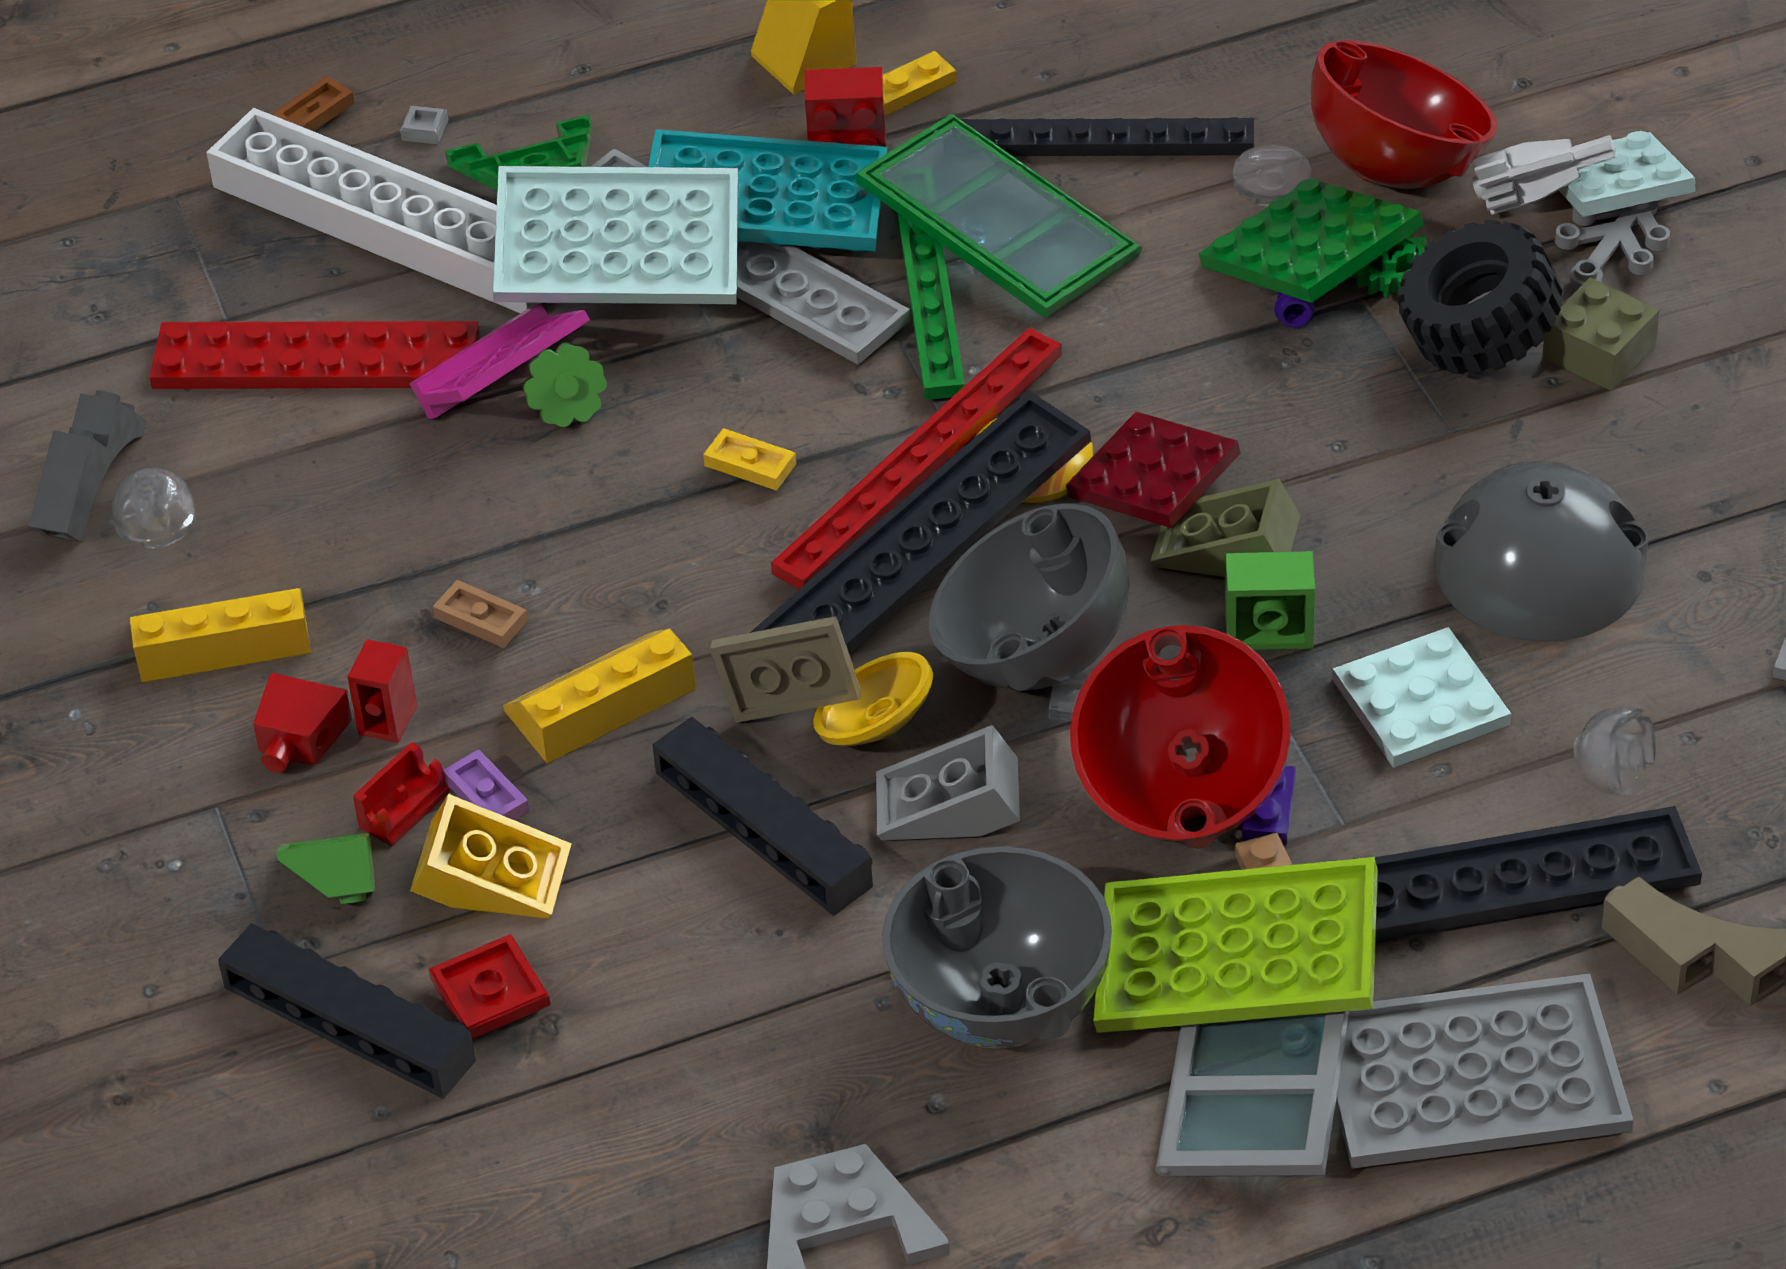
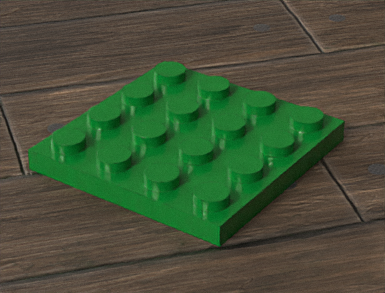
M1309 178L1298 183L1296 188L1283 197L1271 201L1268 207L1256 215L1244 219L1241 225L1228 234L1216 238L1210 246L1198 254L1201 266L1312 303L1424 226L1421 211Z

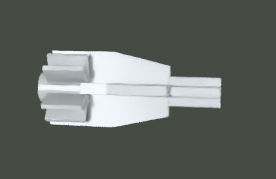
M1610 135L1573 147L1570 139L1524 142L1475 159L1476 168L1474 170L1477 176L1472 178L1474 190L1479 200H1486L1487 210H1490L1491 215L1543 200L1581 178L1579 169L1617 158L1616 148Z

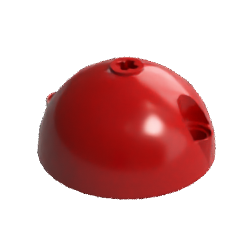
M1354 40L1329 42L1322 46L1317 54L1311 80V108L1315 125L1327 147L1343 165L1359 178L1369 183L1387 187L1414 189L1435 185L1454 176L1462 177L1466 174L1474 160L1484 152L1496 133L1497 121L1493 112L1475 92L1450 74L1417 57L1386 46Z
M1190 625L1161 627L1143 632L1123 642L1108 653L1091 671L1079 692L1073 708L1070 726L1071 753L1076 772L1084 789L1095 804L1114 821L1142 836L1160 841L1183 842L1191 848L1202 849L1212 844L1217 836L1239 826L1254 815L1271 796L1280 781L1287 762L1290 744L1289 710L1284 691L1274 672L1263 658L1245 643L1229 634L1207 627ZM1168 645L1181 647L1178 656L1174 659L1162 660L1159 658V654L1164 647ZM1196 748L1198 752L1195 753L1196 760L1187 762L1184 757L1188 756L1186 750ZM1199 817L1207 818L1206 824L1201 830L1197 832L1185 830V824L1192 819Z

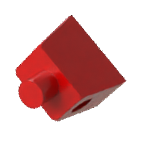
M271 672L254 719V731L258 750L263 753L261 758L262 764L272 772L282 773L285 771L290 760L309 765L318 763L352 720L347 689Z

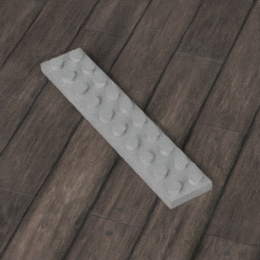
M612 149L591 167L647 166L616 149ZM758 242L737 243V298L857 365L910 322V309L793 245L776 246L770 243Z

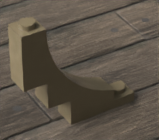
M1640 877L1635 878L1625 886L1615 887L1604 900L1602 929L1677 995L1711 972L1749 1006L1782 984L1786 985V929L1742 925L1697 912L1657 891Z

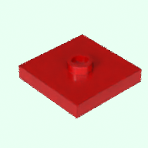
M512 934L428 969L430 980L454 1020L471 1032L472 1039L551 1005L548 992Z

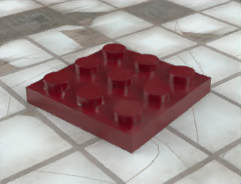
M1136 411L1066 484L1068 495L1076 500L1172 528L1241 454L1238 440Z

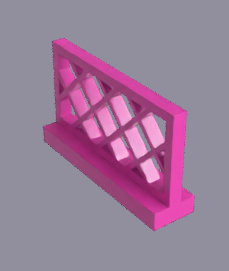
M542 303L535 304L410 383V386L428 419L437 418L581 327L590 319L585 310L548 316Z

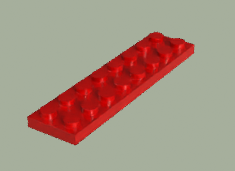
M478 321L161 322L149 378L152 389L411 388V382L478 341L479 325Z

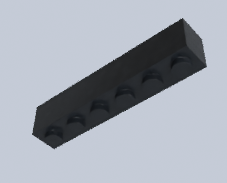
M690 717L652 744L655 770L658 776L831 915H836L873 887V862L870 854L860 844L854 845L840 833L834 823L821 819L810 810L808 804L802 798L794 797L783 789L773 775L770 773L764 774L750 762L745 753L741 750H734L726 744L712 727H705L695 718Z
M251 923L218 959L225 989L442 1099L445 1098L476 1062L471 1032L462 1024L456 1021L449 1022L433 1014L424 1005L411 1003L395 995L388 987L381 984L375 985L359 977L352 969L346 966L339 967L323 959L310 948L303 949L287 941L276 931H267Z

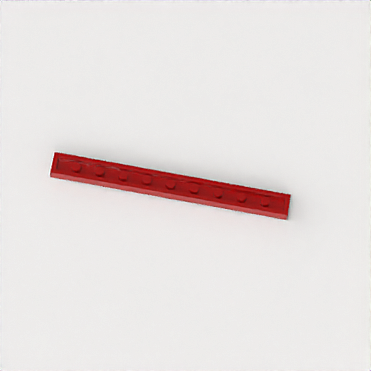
M1029 327L771 562L772 575L797 589H801L935 473L986 424L1062 356V344Z

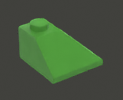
M370 832L282 844L276 850L278 861L328 898L339 896L340 904L367 900L366 892H373L375 890Z

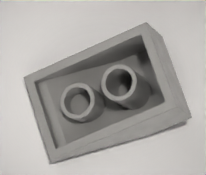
M991 725L876 771L877 836L880 840L979 837L1019 822L1018 757L994 726Z

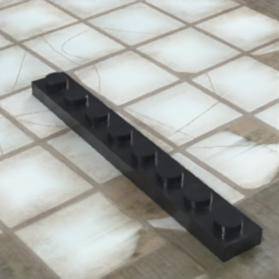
M1254 118L960 119L1012 156L1254 155ZM951 137L943 142L944 157H982L955 137Z

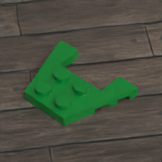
M588 114L557 122L556 128L559 138L486 156L479 143L445 151L447 165L498 191L499 166L586 167L593 131L591 119Z

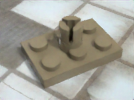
M836 616L712 640L709 649L735 723L855 701L860 698L861 688Z

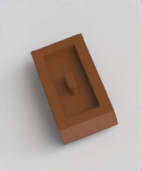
M326 76L271 115L314 132L355 103L353 91Z

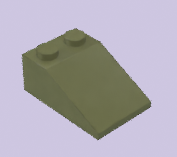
M1280 479L1200 497L1172 528L1161 525L1150 561L1157 568L1226 577V553L1291 552L1301 515Z

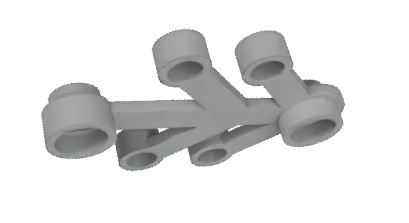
M1658 201L1585 217L1573 207L1572 219L1581 226L1591 225L1595 220L1618 217L1615 222L1581 229L1571 223H1563L1556 228L1555 244L1562 249L1569 250L1580 244L1601 240L1588 260L1577 262L1571 269L1569 286L1574 293L1589 277L1602 283V268L1619 245L1628 259V269L1630 272L1636 275H1645L1651 272L1653 254L1649 250L1640 247L1631 228L1633 225H1640L1646 235L1645 245L1650 250L1663 251L1667 249L1670 241V230L1663 225H1658L1653 216L1657 212Z

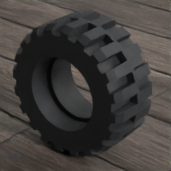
M1485 220L1484 224L1480 225L1476 222L1464 224L1463 229L1458 231L1452 229L1444 233V237L1439 241H1431L1425 246V252L1421 256L1416 255L1409 266L1410 271H1405L1401 279V287L1397 297L1399 313L1421 354L1433 366L1439 369L1449 370V372L1465 375L1466 371H1470L1471 374L1476 375L1485 373L1486 369L1493 368L1499 370L1507 367V362L1513 359L1519 361L1527 356L1526 351L1532 346L1537 348L1544 341V333L1546 331L1551 332L1557 318L1555 315H1559L1563 301L1561 298L1563 293L1561 283L1540 241L1536 239L1531 231L1520 227V225L1507 221L1501 224L1497 220ZM1491 291L1489 294H1487L1486 296L1482 297L1481 299L1469 303L1470 301H1472V300L1475 299L1476 297H1478V296H1480V295H1482V294H1484V293H1487V292Z

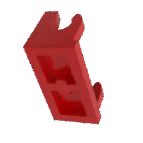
M410 742L353 795L359 828L365 832H370V835L391 847L396 844L450 793L449 787L445 784L443 768L440 762L435 758L428 767L423 760L424 755L421 747Z

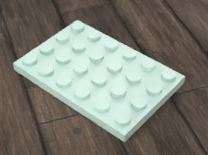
M499 166L493 281L494 302L736 304L738 168Z

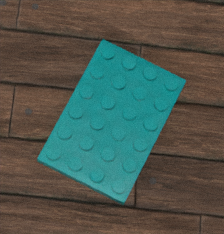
M655 129L648 167L738 168L737 243L758 242L770 243L776 246L798 245L809 246L815 249H849L855 252L875 251L882 201L855 182L856 173L887 154V147Z

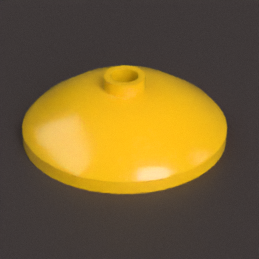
M898 652L885 655L855 669L861 688L859 700L817 707L813 719L814 728L823 741L838 746H857L876 742L896 733L912 719L926 700L933 680L931 666L922 655L914 652Z

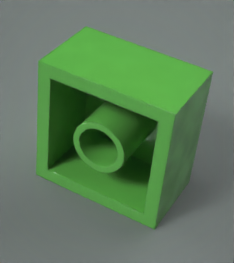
M1313 551L1226 553V634L1245 643L1252 650L1313 649L1315 613Z

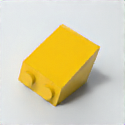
M767 0L753 42L751 56L793 95L805 90V70L850 68L856 65L852 0Z

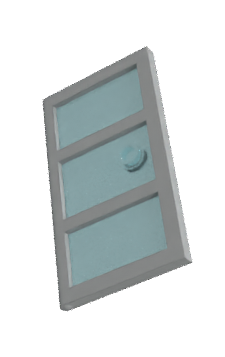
M1349 1011L1181 1026L1156 1162V1173L1161 1176L1325 1175Z

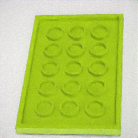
M1375 857L1105 883L1104 899L1111 915L1112 938L1108 965L1096 989L1093 1022L1097 1033L1373 1009L1378 876Z

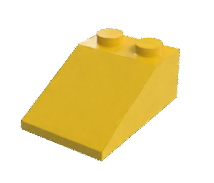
M448 794L431 820L410 891L451 908L549 919L553 912L571 843Z

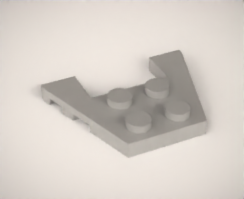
M866 1144L774 1167L767 1269H806L800 1253L801 1250L889 1227H895L908 1265L950 1255L947 1237Z

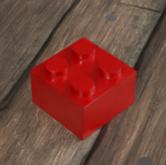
M882 67L805 70V112L808 141L886 147Z

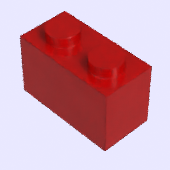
M366 639L347 675L358 735L399 743L418 706L408 649L393 643Z

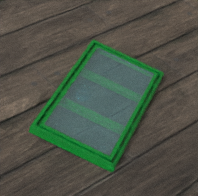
M949 114L856 173L855 183L1043 318H1047L1138 257L1142 251V246L953 114Z

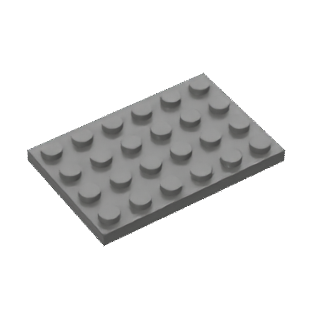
M1590 974L1373 1001V1009L1349 1011L1335 1105L1351 1169L1632 1132V1113ZM1326 1013L1315 1014L1320 1043H1322Z

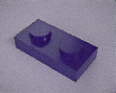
M1295 766L1284 767L1280 781L1271 796L1254 815L1243 822L1242 841L1278 833L1282 844L1287 845L1296 780Z

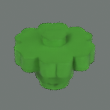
M562 343L557 347L556 352L546 348L528 362L527 368L532 376L523 381L522 389L526 394L525 400L527 405L532 409H540V417L544 422L567 427L573 418L586 422L593 413L600 409L601 400L597 394L605 390L607 382L603 376L602 365L597 361L589 360V353L585 348Z

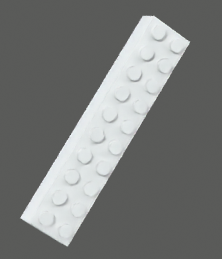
M256 108L248 112L206 152L214 188L494 302L496 204ZM494 302L519 313L524 312L535 304H541Z

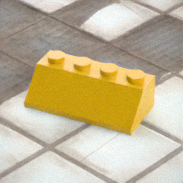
M301 587L130 617L133 649L141 682L311 653Z
M670 628L650 632L504 704L503 708L544 761L549 763L696 690L692 653Z

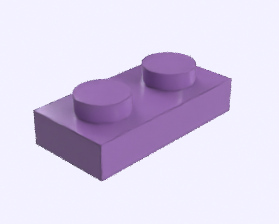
M479 749L443 769L445 783L460 799L512 820H516L530 812L526 797Z

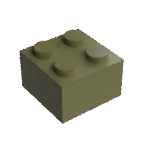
M1589 277L1561 306L1559 315H1555L1557 320L1551 332L1546 331L1544 333L1542 358L1613 391L1656 346L1660 309Z

